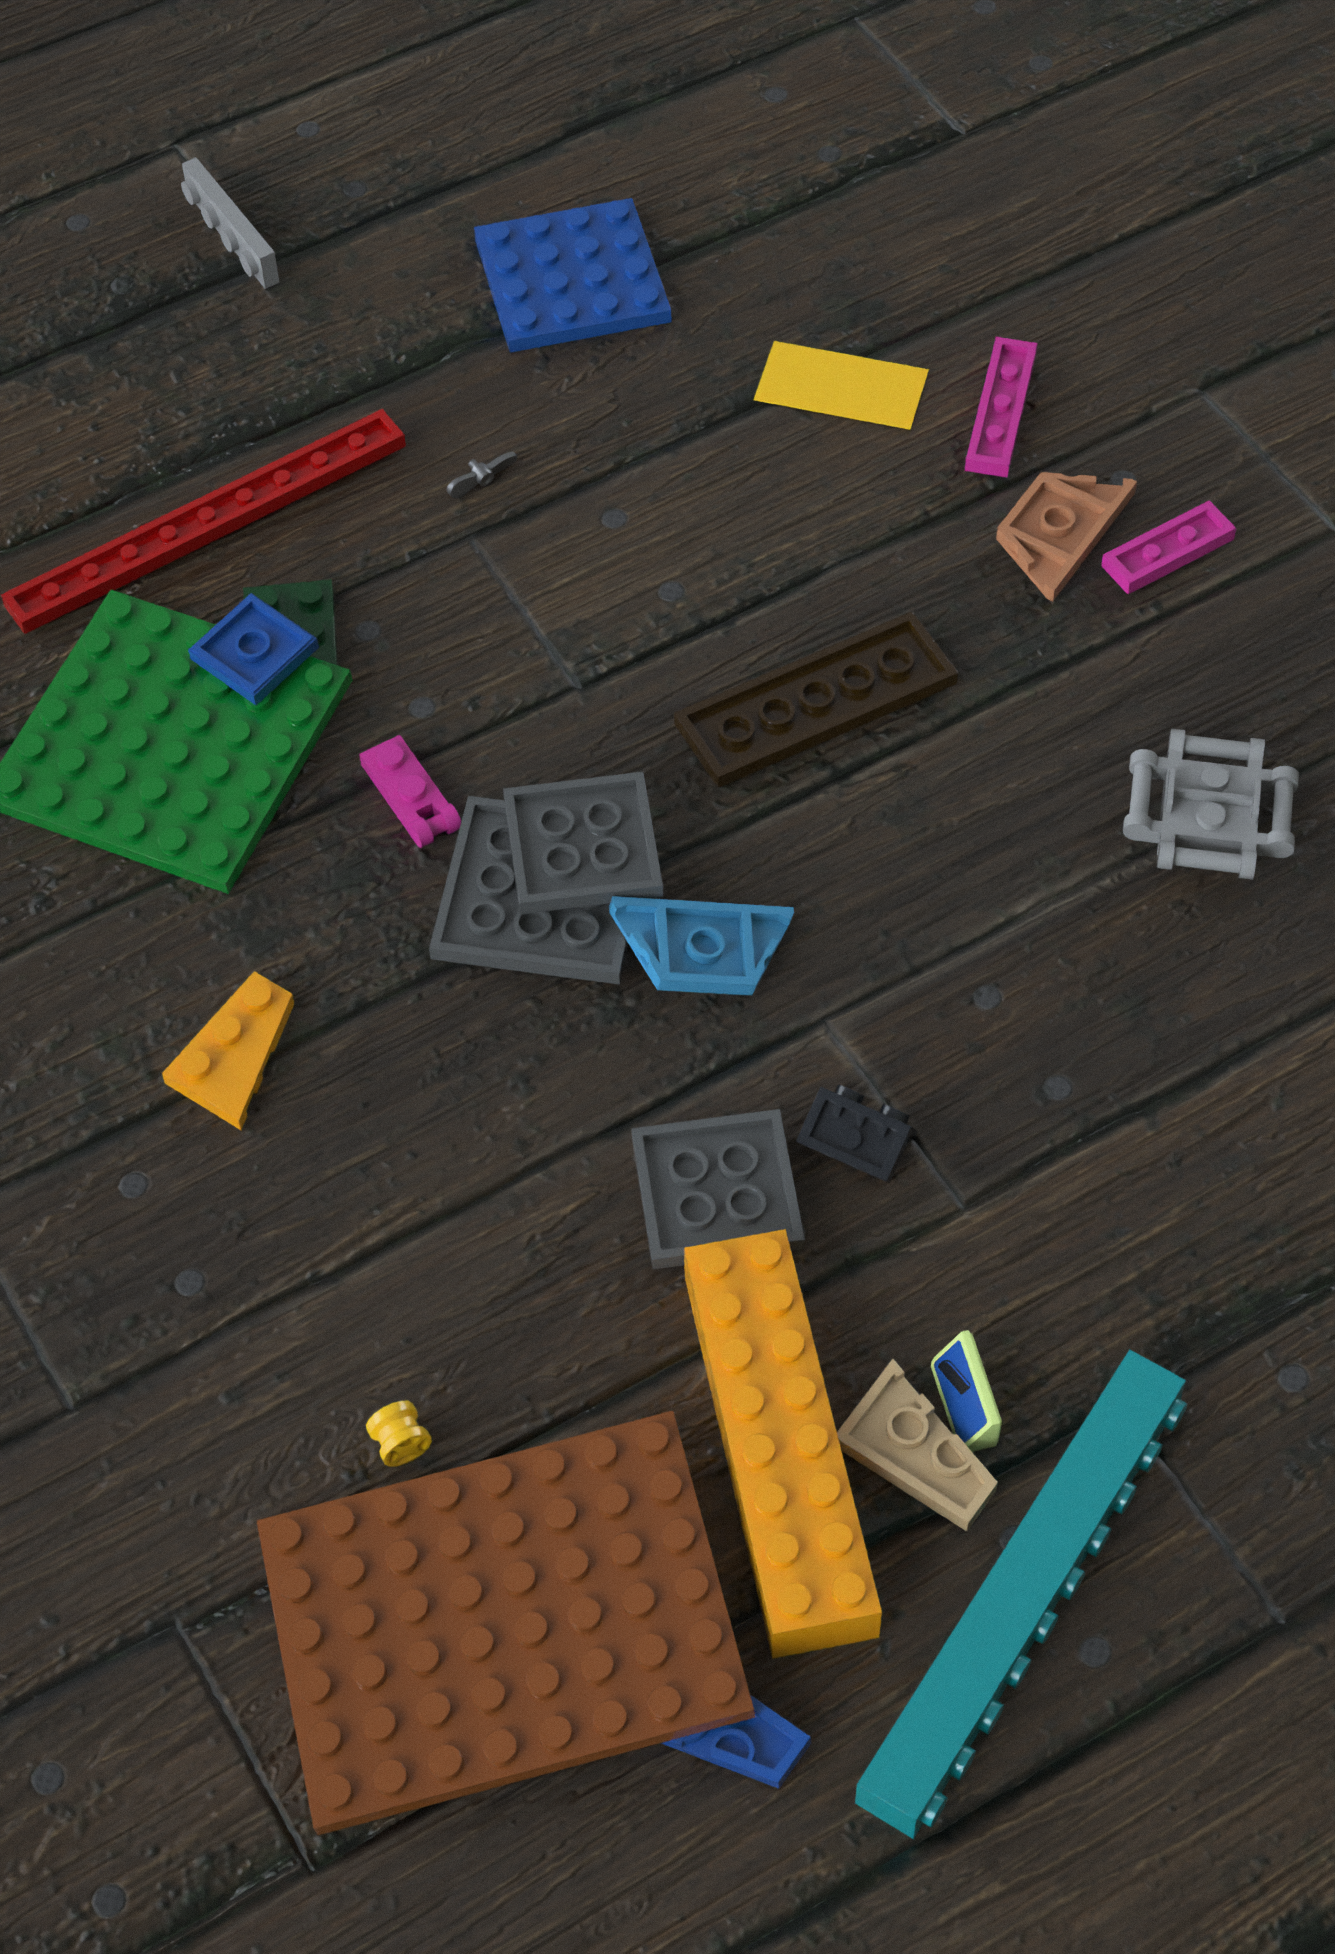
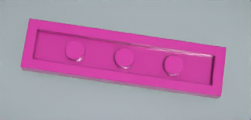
M1002 337L995 338L966 456L965 471L1008 478L1038 343Z

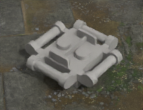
M1171 729L1167 758L1158 757L1155 752L1147 749L1136 750L1130 756L1129 770L1133 774L1130 810L1129 814L1124 818L1123 834L1131 840L1158 843L1157 868L1172 870L1174 865L1238 873V878L1253 880L1257 855L1285 858L1294 852L1295 836L1291 833L1293 792L1298 789L1299 772L1290 766H1279L1273 770L1262 769L1265 739L1250 738L1249 742L1185 735V730ZM1185 753L1245 760L1247 763L1246 767L1183 760L1182 756ZM1152 779L1164 780L1160 821L1152 820L1148 816ZM1260 791L1274 793L1272 831L1268 834L1258 833Z

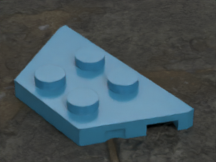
M612 896L609 913L657 990L752 996L790 925L794 908Z

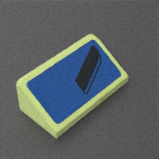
M969 1330L963 1331L933 1358L931 1369L952 1433L957 1434L968 1448L974 1452L997 1446L1002 1420L973 1334Z

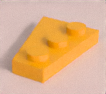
M254 971L162 1072L164 1083L239 1130H242L247 1118L246 1110L253 1094H257L262 1083V1072L269 1055L275 1051L293 1009L294 1000L292 993Z

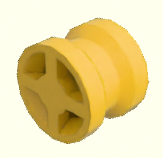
M398 1401L381 1408L373 1414L366 1424V1429L371 1439L380 1443V1456L384 1464L389 1467L401 1466L415 1460L432 1443L427 1429L418 1425L416 1421L418 1412L410 1401Z

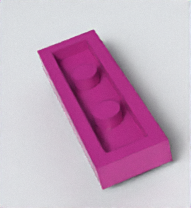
M1209 500L1103 554L1101 566L1127 594H1130L1233 541L1236 527Z

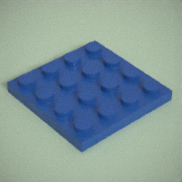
M632 198L474 227L475 242L510 353L672 322L671 308Z

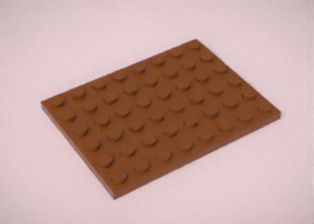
M673 1411L256 1520L312 1823L317 1835L755 1718L754 1707Z

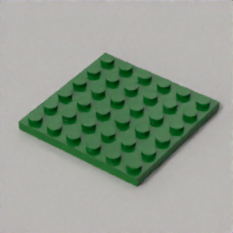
M110 590L0 762V813L229 894L353 681L351 670L309 656L260 703L254 705L190 659L188 649L216 624Z

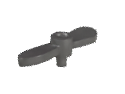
M508 452L497 457L487 465L472 459L468 463L472 469L471 473L451 481L446 491L452 498H459L477 484L487 486L493 481L494 474L510 467L517 460L518 456L514 452Z

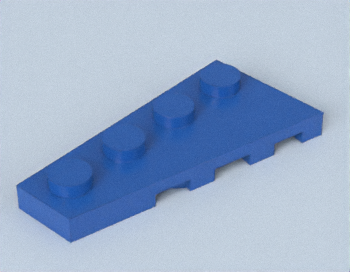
M751 1696L755 1718L666 1741L661 1744L779 1789L810 1746L811 1737Z

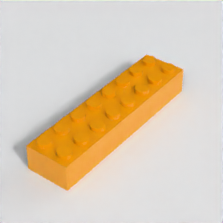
M786 1229L685 1247V1281L772 1659L879 1638L882 1610Z

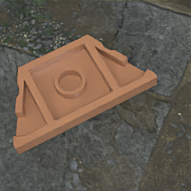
M1041 472L997 527L996 540L1042 594L1053 602L1134 496L1137 481L1123 478L1122 486L1096 484V476L1078 475L1069 477L1061 473Z

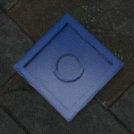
M250 593L189 648L188 652L192 661L251 703L257 705L312 655L319 646L316 637Z

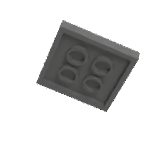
M643 772L503 788L520 914L608 904L611 902L612 896L636 898L663 897V883Z
M780 1109L631 1128L652 1269L683 1266L685 1247L786 1229L791 1251L804 1249L805 1238Z

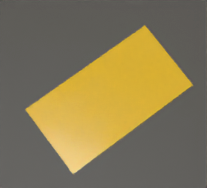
M774 341L753 400L911 430L929 369Z

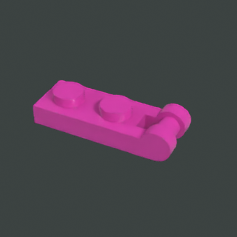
M400 735L359 754L361 766L419 848L433 843V837L445 831L451 834L460 829L461 818L457 810L451 803L447 802ZM434 814L433 817H431V818H429V819H427V820H424V818H427V817H429V816H431V815Z

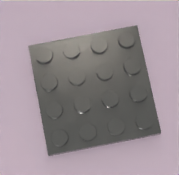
M468 796L429 947L432 960L620 985L628 942L609 913L610 903L520 914L505 802L498 799Z

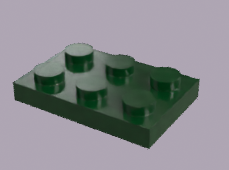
M332 579L243 588L244 599L250 593L254 594L317 638L319 648L310 655L311 657L338 665Z

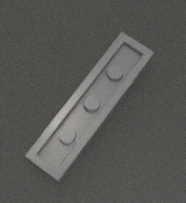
M196 157L182 163L185 181L181 182L182 191L191 205L196 204L199 207L207 226L211 229L214 227L217 229L224 246L229 252L234 251L239 256L242 267L248 276L254 275L265 289L279 283L273 249Z

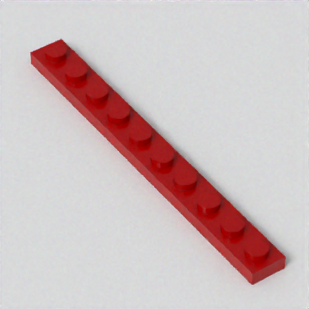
M380 409L1 594L4 607L23 633L26 634L109 593L110 590H116L406 447L405 434L387 413Z

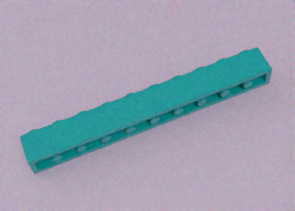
M1129 1349L860 1778L856 1788L855 1804L912 1839L915 1838L923 1823L929 1827L935 1824L948 1800V1797L942 1794L951 1777L959 1781L963 1778L975 1757L976 1750L970 1746L981 1730L988 1735L995 1726L1004 1708V1704L998 1701L1007 1685L1016 1689L1023 1680L1032 1661L1026 1657L1035 1640L1044 1644L1048 1639L1059 1615L1053 1612L1061 1597L1071 1600L1085 1575V1571L1079 1567L1088 1553L1097 1557L1111 1532V1528L1106 1526V1523L1114 1511L1122 1515L1129 1506L1137 1489V1486L1131 1482L1139 1469L1148 1473L1152 1468L1163 1446L1157 1440L1164 1428L1174 1431L1188 1405V1403L1181 1400L1186 1382L1185 1379Z

